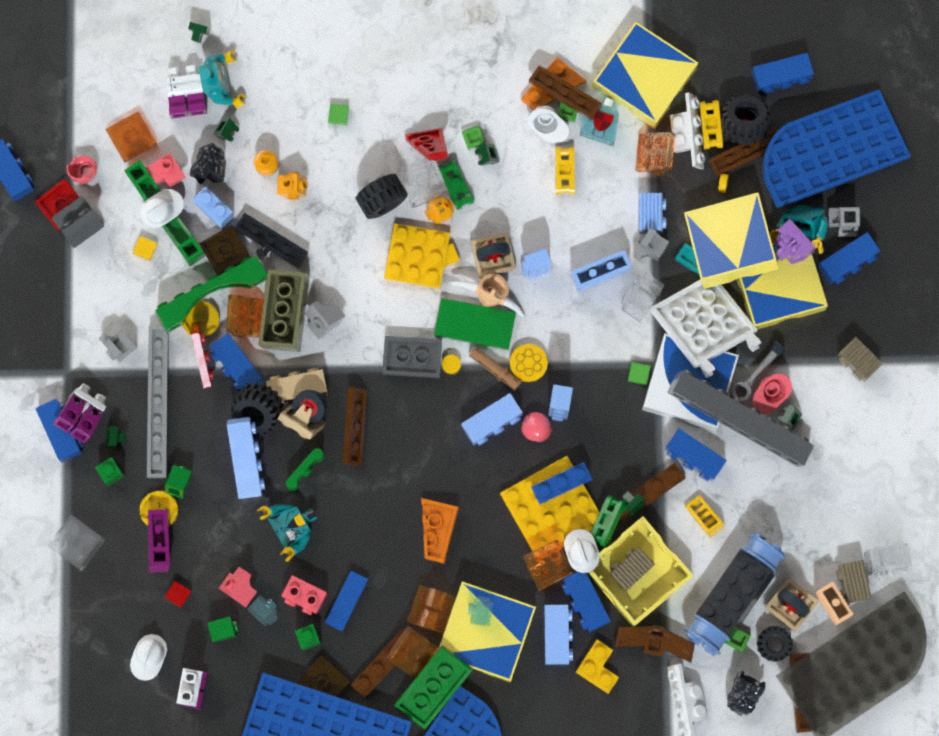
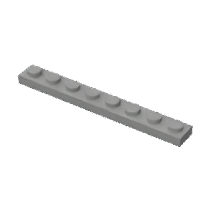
M149 325L147 478H167L169 333L166 334L162 325Z

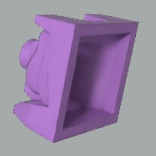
M789 219L778 230L779 233L774 243L777 250L774 253L781 261L786 258L791 264L804 261L812 255L816 247Z

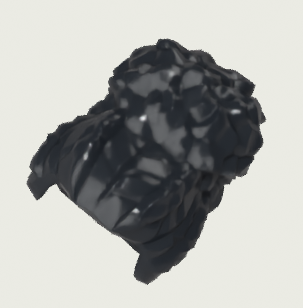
M214 143L199 148L196 161L193 162L190 168V176L194 177L199 184H203L205 179H209L213 183L223 182L225 177L223 168L225 153L223 149L218 148Z
M744 671L738 672L734 678L732 691L727 695V707L740 716L752 713L756 708L755 705L759 701V697L765 691L766 682L760 683L755 678L744 675Z

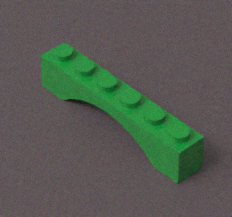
M140 160L124 170L144 201L161 191ZM179 216L162 226L190 267L206 257Z
M251 256L241 261L242 264L236 267L233 265L225 269V273L219 276L217 274L211 276L208 282L202 285L201 283L194 285L191 291L186 294L184 292L179 293L171 302L165 301L159 304L155 314L166 334L184 325L192 308L207 295L221 289L233 287L251 289L266 281L267 273L257 256L253 258Z

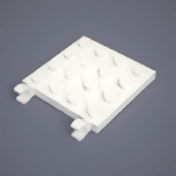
M700 279L652 306L650 312L695 369L700 366L706 378L712 376V371L715 370V367L709 360L744 340L747 341V345L752 352L759 349L758 345L761 344L759 338L755 336L757 333L756 327L722 285L704 289Z

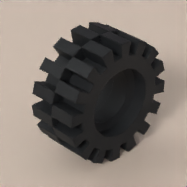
M770 626L761 632L757 638V650L763 658H766L768 661L777 662L790 655L793 649V638H791L790 632L786 631L787 629L781 628V626ZM777 636L782 640V648L779 651L769 649L767 643L770 637Z

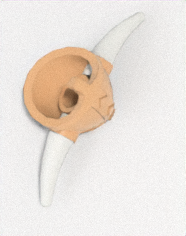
M487 274L479 283L469 281L451 282L452 286L467 288L478 294L481 303L485 307L500 304L514 310L521 317L525 316L519 306L507 297L509 293L508 283L498 274Z

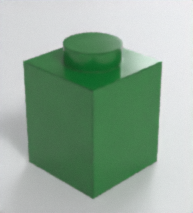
M112 457L95 467L108 487L124 477V474Z
M173 465L165 484V493L183 499L191 482L192 471L184 466L178 467Z
M231 617L208 622L213 643L237 637L238 625L236 620L232 621Z
M314 624L295 631L303 651L321 644Z

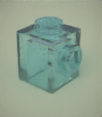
M261 595L247 608L264 626L267 624L271 626L278 617L276 615L279 613L276 610L278 606L270 598L266 601Z
M479 596L478 599H474L473 603H469L468 614L471 615V624L490 626L493 602L490 601V598Z

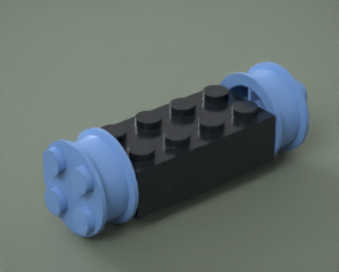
M757 532L755 535H749L750 541L745 548H740L696 615H694L695 620L690 628H685L684 630L687 633L688 640L697 646L701 644L705 648L704 650L712 656L721 654L719 650L723 644L733 638L774 578V574L777 572L775 569L780 561H785L786 559L781 551V547L775 543L769 544L765 541L766 538Z

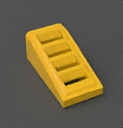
M700 494L685 505V508L709 538L725 527L722 520ZM699 503H702L701 507H699L696 511H693L694 507H696ZM705 509L707 510L702 516L698 517V514ZM710 515L712 516L710 520H708L706 523H703V521L706 518H708ZM714 522H717L714 526L708 529V527L711 526Z

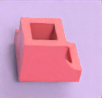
M171 153L146 167L157 185L166 182L169 187H172L186 178Z
M238 567L234 574L229 573L219 587L221 591L244 607H247L257 593L250 586L251 575Z

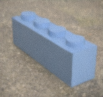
M251 417L227 420L238 498L262 496L265 482L264 478H260L259 471H262L261 459L257 460L256 455L259 452L258 441H254L253 434H256L255 422H251Z

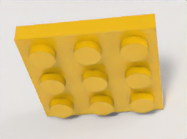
M394 223L384 280L441 289L451 234Z

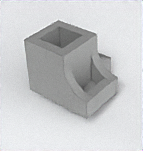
M860 207L828 208V227H837V237L858 236Z
M650 228L646 234L643 233L638 241L640 246L636 250L634 258L641 261L645 257H651L658 261L667 248L669 241Z
M316 301L305 312L306 316L311 320L307 326L319 340L333 328L337 327L345 317L334 302L323 305Z
M123 330L116 336H107L104 333L99 337V340L108 349L106 351L107 355L113 361L117 359L119 363L137 348Z

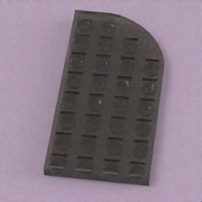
M903 591L776 675L814 736L832 735L907 685L916 676L922 666L926 653L927 636L924 621L906 592Z

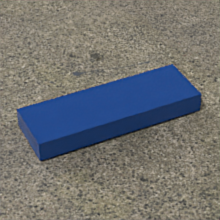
M350 571L325 624L343 632L368 582L367 578Z

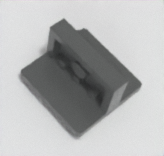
M83 196L52 217V220L73 248H76L104 227L95 211Z

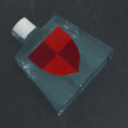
M604 98L602 107L591 121L586 118L579 136L614 146L619 112L612 110L615 101Z

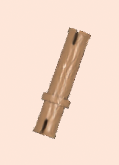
M475 347L470 353L469 357L496 376L499 382L502 381L513 391L520 386L521 380L512 375L508 368H503L483 353L478 347Z

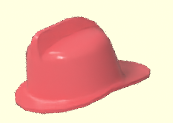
M774 374L764 378L754 393V408L759 410L761 414H770L776 410L791 393L792 383L790 379L783 374Z

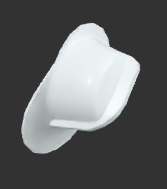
M538 106L528 116L530 128L548 143L558 144L565 141L568 137V125L558 116L554 108Z
M164 189L143 203L140 210L142 221L152 228H159L167 224L182 212V196L172 189Z
M582 529L570 532L565 538L564 548L571 567L581 573L594 570L600 558L592 534Z
M150 634L141 638L137 643L131 658L130 667L131 672L138 679L150 680L159 673L167 653V646L163 638Z

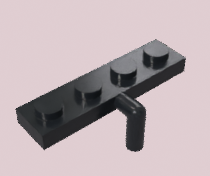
M245 212L234 228L237 232L263 247L256 250L259 260H264L270 251L299 269L309 254L308 251Z

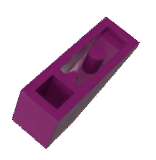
M148 510L149 573L168 572L170 567L167 510Z

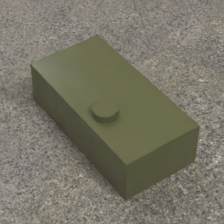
M268 270L258 345L263 349L301 351L310 277L306 273Z

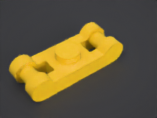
M712 101V103L699 102L703 149H710V147L723 148L719 101ZM713 110V114L707 115L706 111ZM715 134L716 139L709 140V135Z
M555 147L556 195H561L562 193L575 195L574 147ZM561 156H568L569 160H561ZM562 180H569V185H562Z

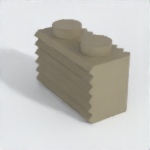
M857 337L838 354L840 357L838 359L844 367L849 366L853 370V376L859 381L863 380L865 382L883 365Z
M640 547L636 550L632 548L625 555L627 559L623 563L618 561L611 568L613 572L610 576L625 592L655 565Z
M863 560L840 564L838 570H836L838 581H842L843 589H840V592L847 604L871 599Z

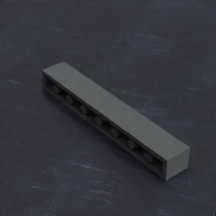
M688 370L677 372L667 391L668 394L797 467L805 466L814 447L813 444L809 443L810 440L808 438L793 434L792 429L786 426H779L776 424L777 421L771 417L765 418L760 415L761 412L759 410L744 406L745 403L737 398H730L727 396L728 393L726 391L714 389L711 387L712 384L703 379L700 381L695 378L694 373Z

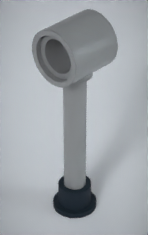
M774 341L769 354L745 382H738L733 386L730 398H737L744 403L747 402L751 395L750 387L776 356L779 357L786 349L779 342ZM742 389L745 392V397H738L736 390Z

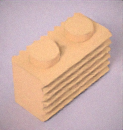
M831 582L816 591L815 594L836 626L853 616L854 613L851 612L852 609H849L841 592H838L839 589L834 585L835 582Z

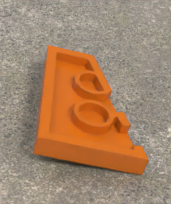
M558 57L546 69L575 87L586 83L583 77ZM532 85L521 98V101L534 111L538 106H547L555 101V98Z
M421 498L425 559L445 564L459 507Z

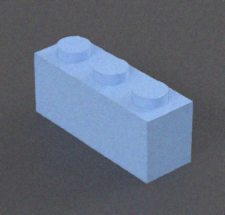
M622 250L571 271V278L577 292L580 293L631 272L632 266L625 250Z
M553 385L548 416L552 417V420L563 421V419H567L572 387Z
M509 393L463 422L461 427L473 446L477 443L480 446L489 440L488 436L493 433L496 436L505 430L504 426L509 423L514 425L520 421V416H522L523 412Z
M568 605L544 606L545 665H569V660H573V649H569V641H572V629H569V621H572V609H568Z

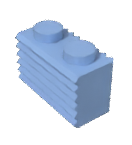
M204 187L193 199L195 205L221 229L234 218L233 211L224 202L219 200L213 192L208 190L207 187Z
M663 193L639 194V233H647L652 228L658 234H661L662 228L666 229V217H663V210H666V199H663Z
M546 248L524 255L523 262H521L522 272L530 280L539 277V275L542 276L543 274L550 273L551 261Z

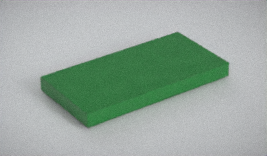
M441 298L434 336L509 350L516 312Z
M441 645L394 706L423 729H426L472 672L473 668L445 646Z

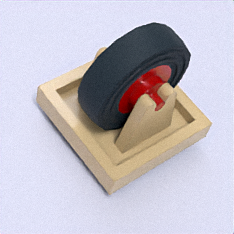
M508 233L470 241L479 279L487 274H502L516 270Z
M304 390L294 398L290 406L280 413L278 420L284 426L297 431L301 437L310 440L323 429L326 423L321 419L326 414L327 402L319 392Z
M788 577L764 608L793 632H796L819 601Z

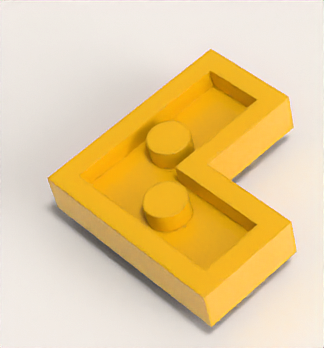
M596 640L575 673L609 694L619 677L604 668L603 665L613 650L599 640Z

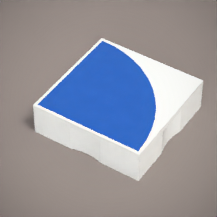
M664 334L642 410L668 418L681 419L689 424L716 432L719 426L718 421L668 394L667 391L677 372L688 370L694 373L695 378L700 381L701 379L706 380L712 384L711 387L714 389H722L728 393L739 355L725 351L709 360L715 367V370L712 371V376L706 378L701 371V367L699 366L695 369L668 334Z

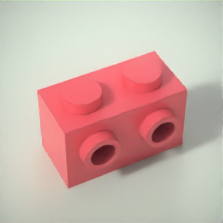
M292 575L282 597L285 599L284 603L292 607L298 605L302 607V612L312 616L313 613L318 615L328 594Z

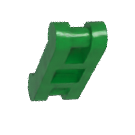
M454 159L449 161V164L437 166L441 179L457 210L462 209V206L475 203ZM452 170L454 175L448 177L446 173ZM463 193L465 197L458 199L457 195Z
M314 449L287 479L286 486L290 491H296L299 487L298 482L303 476L307 478L313 471L311 467L316 462L323 461L324 454L321 449Z
M611 495L606 498L591 531L595 543H600L605 548L610 546L612 534L622 512L626 510V501H618L616 497Z

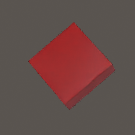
M174 581L165 598L181 608L192 591Z

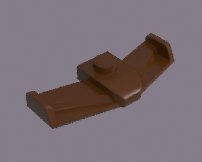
M653 625L619 627L614 647L644 646V654L663 657L665 650L692 663L695 643L666 630L664 627Z

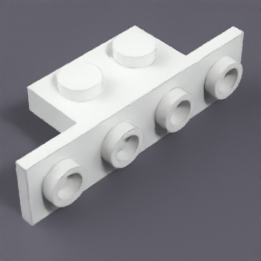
M688 92L685 93L687 112L670 115L673 151L680 153L691 150L692 167L701 170L704 169L705 156L702 152L703 137L700 133L699 100L696 95Z
M682 665L667 667L668 678L670 680L671 696L674 702L679 736H695L692 722L708 720L701 681L685 683Z

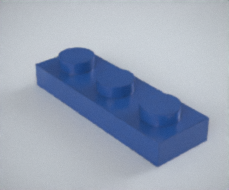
M583 462L532 486L531 489L539 505L592 481V478Z

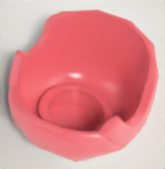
M85 155L74 157L72 163L67 164L66 167L67 174L73 181L80 184L90 182L97 174L96 162L91 157Z
M533 412L523 419L521 431L528 440L543 442L549 438L552 432V423L542 413Z

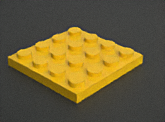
M568 456L500 493L537 561L564 547L565 538L570 532L578 529L591 532L600 513L584 484L539 505L531 487L572 468L573 465Z

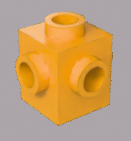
M288 172V175L277 176V195L289 200H298L299 197L306 196L308 188L307 178L299 175V172Z

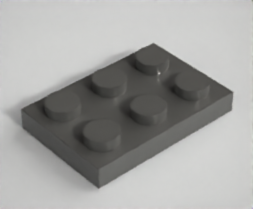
M385 336L382 375L440 378L442 339Z

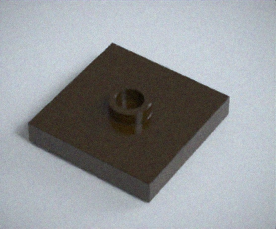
M233 225L199 243L218 276L225 273L224 270L233 265L236 267L242 264L241 261L250 257Z
M322 655L297 682V684L336 697L350 683Z

